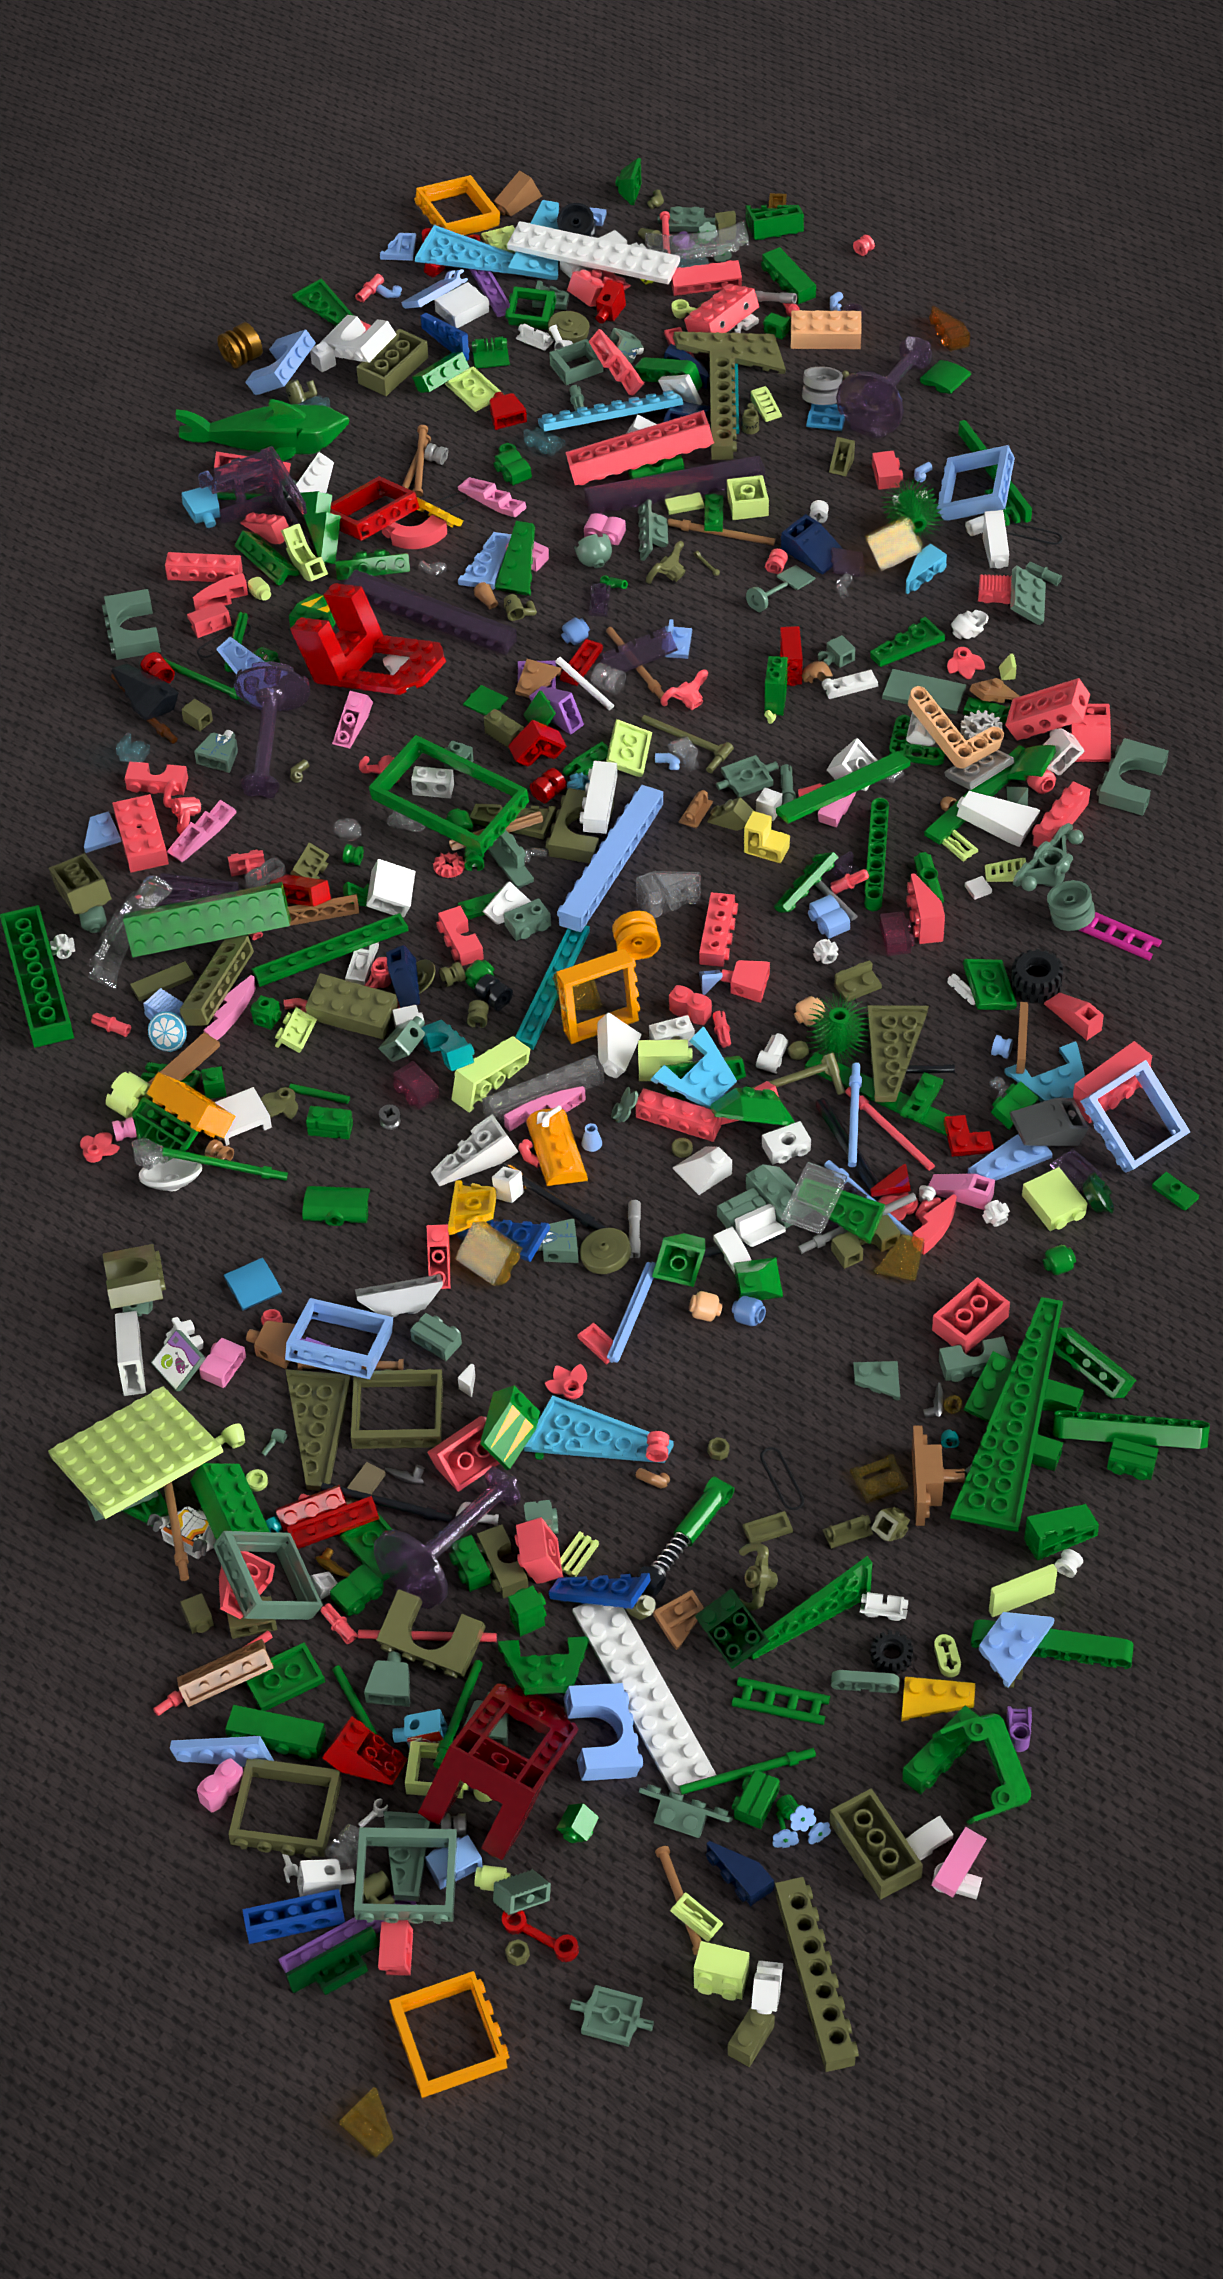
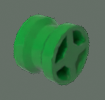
M346 844L343 852V863L349 864L351 862L360 866L364 855V848L362 846L353 847L351 844Z

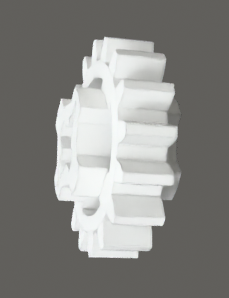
M977 710V714L970 712L969 716H964V720L961 721L960 733L963 734L964 739H970L990 727L1002 729V722H1000L999 717L994 718V713L988 715L986 710L984 713Z

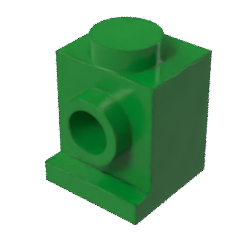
M771 312L764 318V333L774 334L776 338L782 340L791 330V317L785 318Z

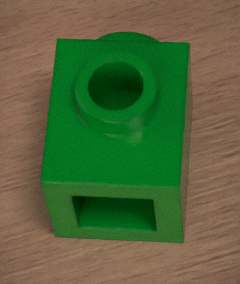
M222 1066L201 1070L206 1097L209 1099L226 1097Z
M584 1803L568 1805L556 1829L570 1843L586 1842L592 1836L599 1817Z

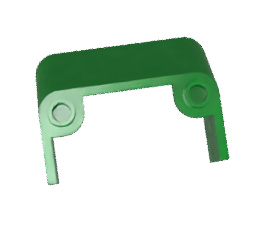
M989 1713L973 1717L940 1729L932 1735L936 1739L964 1729L968 1739L974 1742L984 1740L1001 1786L995 1788L991 1794V1802L994 1809L970 1818L966 1821L967 1825L1017 1808L1030 1800L1031 1790L1004 1720L1000 1715Z

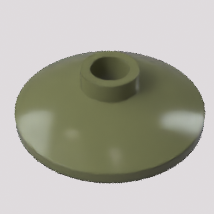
M427 959L416 962L419 994L430 986L436 972L433 962Z

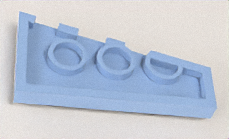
M493 532L483 545V550L474 557V562L465 569V574L459 577L458 585L475 587L477 584L485 582L494 590L505 557L506 545L509 543L512 534Z
M1017 1134L968 1169V1174H978L996 1181L1052 1158L1053 1154L1047 1146L1024 1145L1019 1134Z

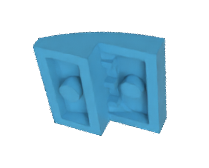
M812 404L806 427L842 431L847 413V405Z
M263 1258L224 1274L232 1294L235 1295L243 1311L282 1293L279 1284Z

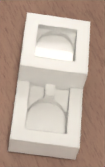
M733 1227L714 1235L715 1243L724 1254V1260L734 1274L733 1263L751 1261L743 1242Z
M938 1816L919 1828L906 1840L919 1860H922L931 1855L934 1849L953 1839V1833L941 1816Z

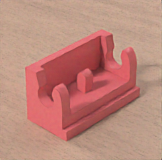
M222 602L187 614L189 621L192 623L190 627L197 638L232 626L229 611Z
M399 1920L397 1923L381 1922L378 1968L379 1970L386 1971V1975H411L413 1929L408 1920Z

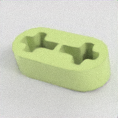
M947 1634L939 1635L934 1642V1651L939 1669L944 1676L955 1677L961 1670V1661L955 1640ZM942 1642L948 1645L947 1653H945L944 1647L941 1646ZM947 1659H950L954 1669L950 1670L947 1666Z

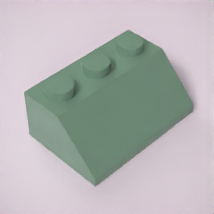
M762 1164L746 1174V1189L755 1188L759 1196L766 1202V1205L770 1203L775 1207L776 1221L783 1225L785 1229L815 1211L797 1199L800 1188L780 1167Z

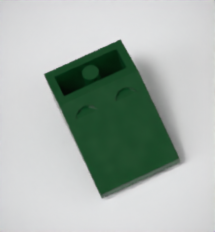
M733 1589L727 1591L695 1615L731 1669L770 1642Z

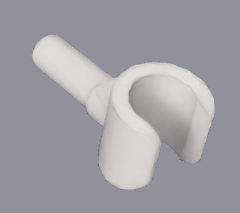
M558 1105L548 1112H538L537 1124L542 1123L543 1127H548L550 1117L562 1109L561 1106Z
M377 1799L374 1802L373 1811L360 1821L358 1825L364 1827L372 1819L383 1817V1811L388 1810V1805L382 1809L378 1808L382 1805V1799Z
M282 1854L286 1864L284 1867L286 1882L290 1883V1876L295 1875L298 1878V1866L292 1864L289 1855Z

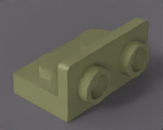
M308 843L290 874L320 879L317 875L319 872L323 874L329 863L325 861L329 854Z
M870 960L835 974L834 986L844 1001L847 999L849 1002L882 988L881 982L872 971V962Z

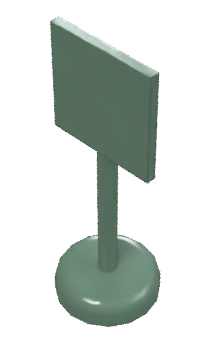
M794 565L777 575V578L784 583L765 592L759 587H752L747 590V603L757 612H762L768 606L769 595L788 585L798 590L816 578L797 565Z

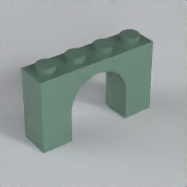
M148 589L104 596L103 614L104 616L108 615V617H104L106 628H110V630H107L109 641H113L110 643L111 653L116 654L117 660L147 655L152 652H161L156 627L136 631L120 627L129 618L153 614Z
M1124 738L1122 744L1117 745L1116 757L1111 758L1109 772L1105 771L1103 785L1099 784L1096 793L1099 796L1098 803L1143 816L1149 804L1151 790L1128 784L1122 780L1120 775L1128 770H1142L1161 776L1167 764L1169 750Z

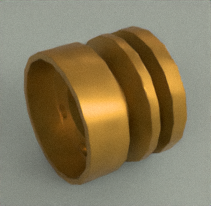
M246 322L234 327L232 331L228 330L218 335L219 350L223 358L230 362L234 369L246 364L247 360L251 361L261 356L263 353L262 344L256 331Z

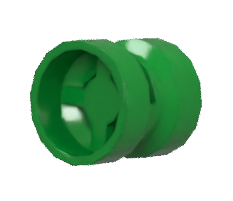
M466 847V870L472 871V867L477 866V871H481L484 868V854L482 855Z

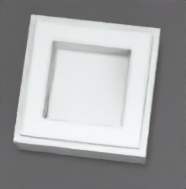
M983 876L965 882V888L974 900L992 893V888Z

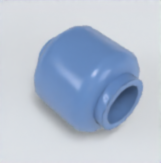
M574 617L562 626L563 633L561 636L567 644L571 642L573 645H578L588 637L590 629L582 618Z
M742 1296L733 1303L732 1313H734L736 1322L748 1326H756L764 1320L766 1309L761 1300Z

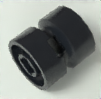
M492 974L484 975L478 981L474 990L477 997L487 1002L496 1011H500L505 1007L513 996V990L504 983H501Z

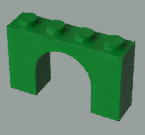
M1048 1379L1042 1411H1079L1084 1390ZM1037 1434L1031 1464L1055 1471L1062 1454L1063 1442Z

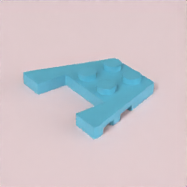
M702 1027L689 1042L705 1056L682 1079L678 1078L664 1065L651 1078V1081L656 1084L659 1082L667 1086L668 1090L672 1092L677 1091L685 1095L686 1099L710 1109L711 1104L720 1099L737 1080L707 1030Z
M1076 1041L1059 1048L1060 1054L1067 1062L1066 1065L1035 1077H1031L1026 1069L1023 1074H1017L1016 1065L1005 1068L1004 1071L1009 1078L1011 1077L1017 1081V1084L1020 1081L1039 1097L1038 1100L1041 1102L1053 1098H1073L1074 1084L1085 1077Z

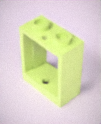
M411 1741L405 1778L406 1794L427 1795L432 1782L418 1781L421 1758L436 1759L439 1743ZM464 1783L457 1798H463L464 1790L469 1789L466 1783Z

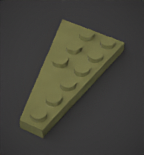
M867 1006V1017L870 1018L868 1019V1024H870L868 1029L875 1102H896L929 1006Z

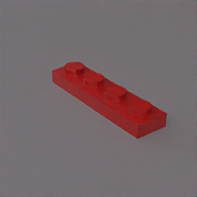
M370 1496L286 1528L288 1533H291L297 1549L380 1518L374 1500Z

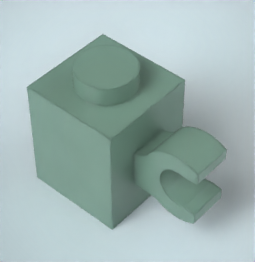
M841 635L827 642V650L818 653V660L824 659L828 666L834 662L841 668L855 661V647Z

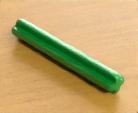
M245 612L238 613L232 638L242 644L248 620L247 613ZM225 661V671L234 672Z

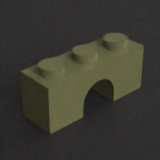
M888 1214L881 1217L871 1241L881 1252L900 1244L901 1232ZM846 1232L832 1239L831 1251L845 1269L863 1261V1248L861 1245L867 1242L851 1232Z
M501 1524L477 1533L478 1543L476 1544L482 1556H484L490 1574L494 1578L492 1585L495 1592H500L504 1599L522 1588H528V1578L518 1561L513 1563H503L500 1561L501 1557L512 1553L511 1542L503 1525Z

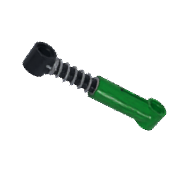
M715 1476L709 1480L702 1496L673 1533L675 1538H671V1543H668L666 1549L662 1550V1555H659L657 1561H654L651 1566H644L636 1577H640L641 1573L650 1574L651 1581L644 1592L653 1597L658 1595L665 1584L666 1571H670L669 1567L674 1565L675 1559H679L678 1555L683 1553V1549L693 1545L719 1509L728 1503L734 1493L733 1486Z

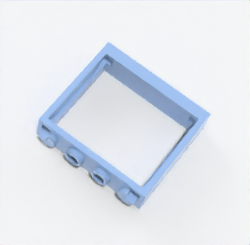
M1009 445L947 458L942 488L939 492V505L936 507V509H941L937 513L943 514L941 515L942 519L949 521L983 514L986 511L1005 509L1015 459ZM998 464L992 494L951 502L958 472Z
M1146 1060L1135 1065L1080 1101L1086 1110L1084 1112L1093 1121L1095 1130L1104 1139L1106 1148L1112 1152L1117 1165H1120L1125 1173L1140 1166L1190 1133ZM1134 1075L1172 1135L1135 1160L1097 1100Z
M310 1298L286 1342L285 1360L370 1379L391 1337L393 1317ZM311 1319L378 1334L368 1355L300 1340Z

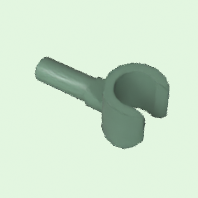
M274 1429L271 1440L261 1454L266 1456L272 1447L275 1446L276 1442L284 1444L287 1438L286 1431Z

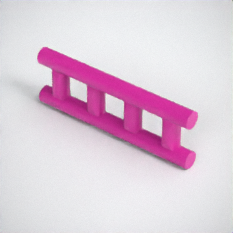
M1095 912V917L1089 925L1079 929L1083 933L1149 961L1153 956V953L1148 952L1151 946L1159 947L1162 943V940L1097 912ZM1098 922L1109 926L1105 932L1094 929ZM1119 930L1126 933V936L1123 940L1113 937V933ZM1134 937L1144 941L1141 948L1130 944Z

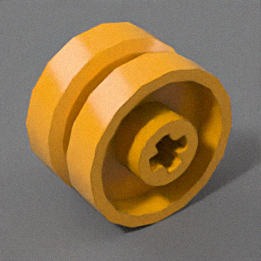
M646 911L625 913L616 919L612 926L617 951L625 948L630 957L633 956L635 960L652 957L661 946L655 919Z

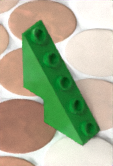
M319 491L297 493V498L318 557H322L324 565L328 563L335 564L341 516L330 513L332 495Z

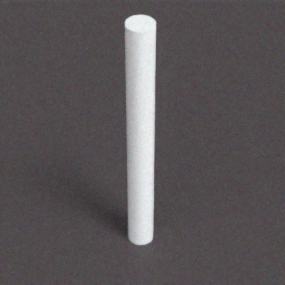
M561 657L557 658L555 663L609 711L614 708V704Z

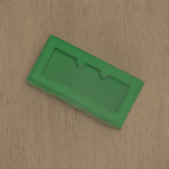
M1165 1172L1152 1184L1153 1189L1184 1211L1199 1199V1195L1168 1172Z

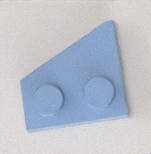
M399 233L388 244V249L385 252H380V260L413 261L417 240L416 233Z

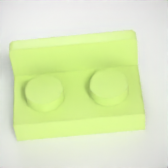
M297 1007L292 1014L288 1012L282 1022L285 1024L284 1028L280 1027L275 1036L278 1039L275 1047L279 1048L282 1043L300 1053L317 1019Z

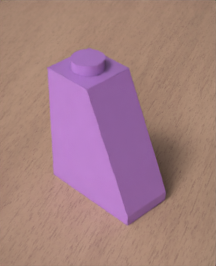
M541 686L529 696L532 702L537 693L543 691L556 712L551 722L570 735L584 725L571 692Z

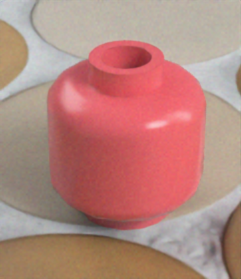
M1046 769L1042 777L1028 775L1027 783L1037 793L1045 794L1054 788L1056 777L1053 772Z

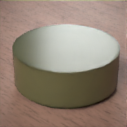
M678 1138L673 1141L672 1153L676 1157L685 1158L691 1155L693 1145L690 1140Z

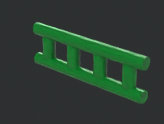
M738 1677L737 1686L744 1688L741 1698L733 1697V1707L824 1725L826 1716L819 1715L821 1704L829 1705L831 1696ZM753 1689L766 1692L764 1703L750 1701ZM776 1694L789 1697L787 1708L773 1705ZM798 1699L812 1701L810 1713L796 1710Z

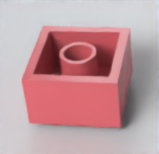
M542 1517L516 1525L517 1534L515 1535V1542L520 1554H517V1559L520 1567L525 1568L528 1577H532L536 1584L562 1578L558 1538Z

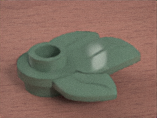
M626 1088L621 1102L615 1104L611 1113V1118L615 1119V1122H625L629 1118L631 1109L637 1103L638 1092L634 1091L630 1094V1088Z

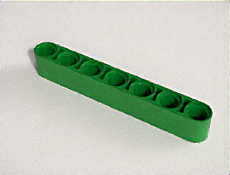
M876 798L871 804L867 857L869 878L865 884L864 900L865 908L869 911L880 910L883 902L889 802L884 798Z
M1070 1410L1055 1411L1053 1435L1058 1438L1113 1442L1114 1438L1143 1445L1195 1449L1208 1447L1210 1424L1201 1420Z
M984 1619L974 1621L971 1637V1646L973 1648L979 1647L996 1621ZM1050 1629L1031 1656L1042 1658L1049 1656L1054 1657L1056 1660L1070 1661L1071 1659L1078 1660V1663L1092 1665L1093 1663H1100L1101 1666L1114 1668L1122 1666L1124 1669H1129L1132 1666L1134 1644L1132 1641L1123 1638Z

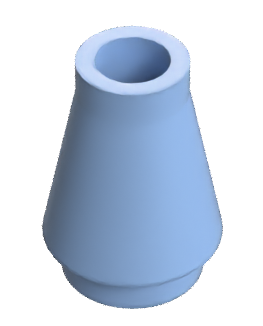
M592 1123L585 1126L581 1142L582 1147L589 1152L597 1151L602 1146L597 1126Z

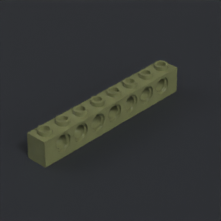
M731 350L710 351L711 434L714 444H711L712 460L733 459V452H737V442L733 441L736 440V429H733L736 428V417H732L736 415V405H732L736 404L735 393H732L735 392V381H732L735 380V369H731L735 368V357H731Z
M804 1877L775 1883L777 1903L825 2072L855 2066V2057L859 2056L856 2042H851L849 2036L852 2033L849 2018L844 2019L842 2011H845V2004L842 1995L838 1996L836 1988H839L836 1973L831 1974L829 1967L832 1965L830 1952L824 1950L823 1944L826 1943L823 1929H818L817 1921H819V1914L816 1906L812 1907L810 1900L813 1899L811 1887L805 1884ZM795 1904H800L803 1907L801 1909H795L792 1906ZM801 1926H806L809 1928V1930L801 1931L798 1928ZM813 1948L816 1952L807 1953L805 1949ZM818 1970L821 1971L822 1974L819 1976H815L811 1972ZM826 1993L829 1997L820 1998L818 1994ZM831 2015L836 2019L833 2021H827L824 2019V2017ZM838 2038L842 2042L840 2044H834L830 2040Z

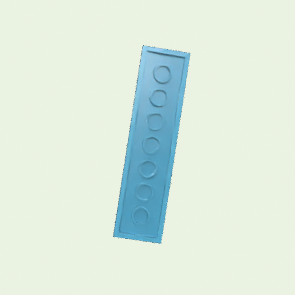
M673 390L664 391L662 395L657 396L656 394H648L646 398L632 397L626 402L616 400L612 401L610 405L601 403L589 409L587 407H579L574 412L564 410L560 411L558 415H553L552 413L544 414L542 418H538V424L544 431H550L683 405V399Z

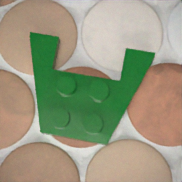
M588 1636L568 1637L569 1654L531 1655L521 1657L519 1640L498 1641V1650L505 1657L507 1666L512 1669L513 1676L524 1695L566 1693L568 1686H574L580 1664L584 1660L586 1649H588L589 1638Z

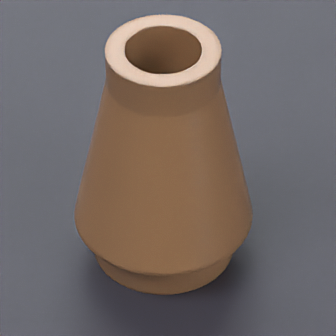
M481 582L475 586V597L489 609L498 605V601L489 584Z

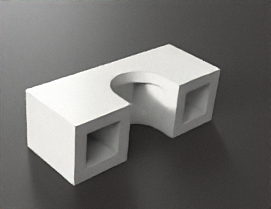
M758 1961L757 1973H755L751 2009H757V2012L761 2014H771L772 2011H777L781 1992L783 1963Z

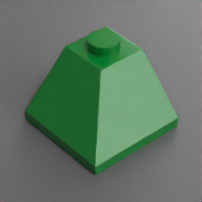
M637 158L623 168L620 176L616 177L618 193L630 205H635L642 185L641 158Z
M685 1233L663 1238L652 1277L694 1287L705 1253V1238Z
M776 1257L733 1263L739 1298L749 1296L759 1300L783 1297Z

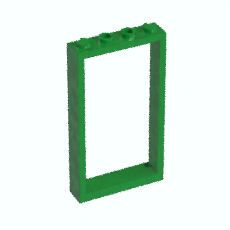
M417 735L410 740L369 786L372 800L482 855L490 846L492 847L494 841L504 833L507 826L516 819L521 810L526 808L527 803H529L526 788ZM424 753L512 796V798L483 832L477 836L389 792V790L418 757Z

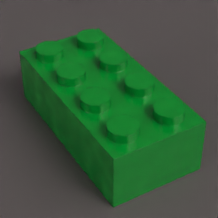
M203 1463L200 1465L190 1482L216 1540L223 1531L270 1532L240 1464Z

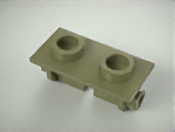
M863 1514L860 1517L822 1529L831 1549L873 1535L869 1526L871 1520L868 1515L865 1516Z

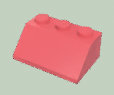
M478 1417L427 1452L436 1469L457 1492L500 1464L480 1444L487 1417Z

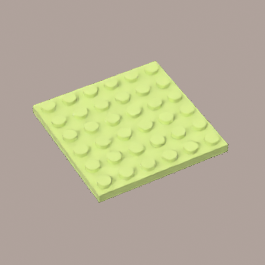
M163 1386L153 1390L145 1397L134 1401L129 1406L114 1412L104 1420L96 1422L86 1430L78 1432L70 1439L57 1444L48 1452L53 1461L101 1515L107 1519L223 1453V1449L211 1434Z

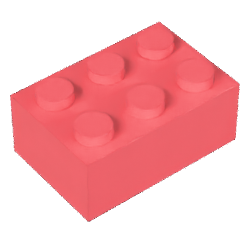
M977 1277L933 1315L932 1331L951 1346L961 1345L963 1352L967 1354L1009 1317L1010 1302Z

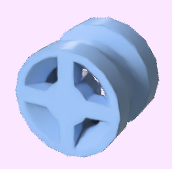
M996 1035L991 1055H1002L1003 1058L1008 1059L1013 1039L1008 1038L1006 1040Z

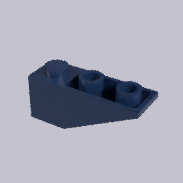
M405 945L386 952L387 966L400 1008L419 1005L420 997L416 958Z
M711 1841L707 1842L706 1857L712 1866L717 1865L720 1868L722 1878L727 1884L732 1883L736 1888L735 1892L742 1902L746 1900L752 1906L774 1890L773 1878L759 1862Z

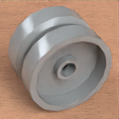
M811 367L806 369L803 375L805 385L802 388V398L809 403L817 405H831L839 402L841 399L842 373L830 367Z

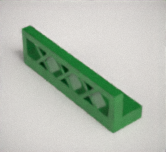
M242 530L234 546L277 585H282L288 575L298 576L300 574L298 569L260 535Z

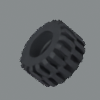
M1036 949L1035 951L1027 950V953L1022 952L1019 957L1015 958L1012 965L1011 985L1012 991H1015L1017 997L1022 996L1021 1000L1023 1001L1029 999V1003L1038 1001V1004H1041L1043 1000L1047 1001L1061 991L1063 964H1061L1059 958H1056L1055 954H1049V951L1046 950L1043 952L1040 949ZM1032 974H1039V975H1042V976H1044V977H1033V976H1031V975H1032Z

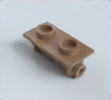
M705 790L697 792L679 820V823L697 829L713 801L708 800V793Z

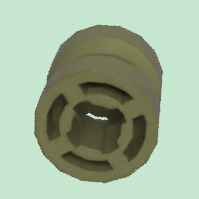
M460 962L453 963L451 967L439 969L441 980L447 982L446 987L452 986L456 981L462 982L466 980L465 972Z
M481 1000L470 1002L467 1024L470 1027H475V1023L478 1022L480 1023V1028H484L488 1021L489 1005Z

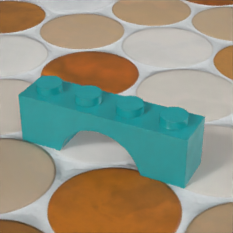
M442 1019L421 1028L425 1032L422 1038L424 1046L430 1052L441 1051L444 1065L449 1070L454 1071L474 1063L472 1055L475 1052L471 1043H467L464 1037L459 1036L458 1032L454 1031Z

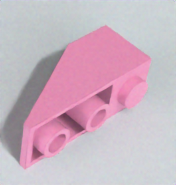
M354 691L349 692L332 744L351 748L367 720L373 704L368 695Z
M934 1174L928 1186L935 1189L937 1196L948 1199L955 1194L957 1202L985 1211L984 1206L991 1202L994 1195L995 1180L978 1174Z

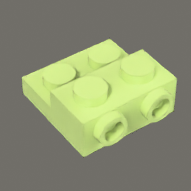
M513 225L481 233V238L485 244L510 253L516 252L507 248V243L515 230Z

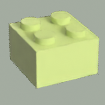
M763 475L727 479V499L732 520L769 516V498Z
M701 1941L694 1965V1988L698 1989L702 1994L710 1995L716 1993L721 1994L727 2000L733 2001L736 1998L742 2000L749 1975V1952Z

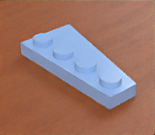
M231 637L216 649L259 703L265 701L288 680L286 676Z
M260 1736L171 1740L170 1750L176 1760L181 1762L220 1765L223 1761L232 1758L241 1767H245L247 1758L274 1761Z

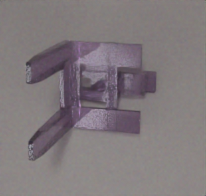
M272 446L260 450L261 452L242 459L237 458L231 460V463L214 468L215 477H212L209 471L198 474L201 489L208 487L212 494L231 489L236 496L237 504L220 510L222 524L273 506L277 508L281 516L285 517L289 527L298 524V520L284 498L282 485L302 514H307L306 503ZM265 486L266 494L246 500L245 492ZM302 529L306 542L311 550V544Z

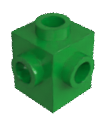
M260 995L258 1000L251 1006L250 1012L252 1013L253 1024L272 1030L276 1022L281 1018L279 1001Z

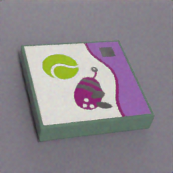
M176 1329L151 1363L176 1391H181L206 1358L181 1330Z

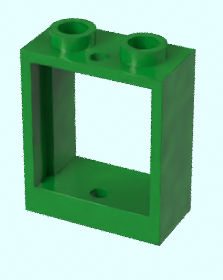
M514 286L513 293L509 295L510 307L506 309L505 313L509 325L520 326V324H527L533 328L548 330V321L554 314L557 301L555 291ZM518 298L545 301L542 317L515 314Z
M768 657L765 679V712L770 710L772 714L784 716L788 657Z

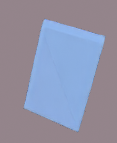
M720 970L699 972L703 995L722 978Z

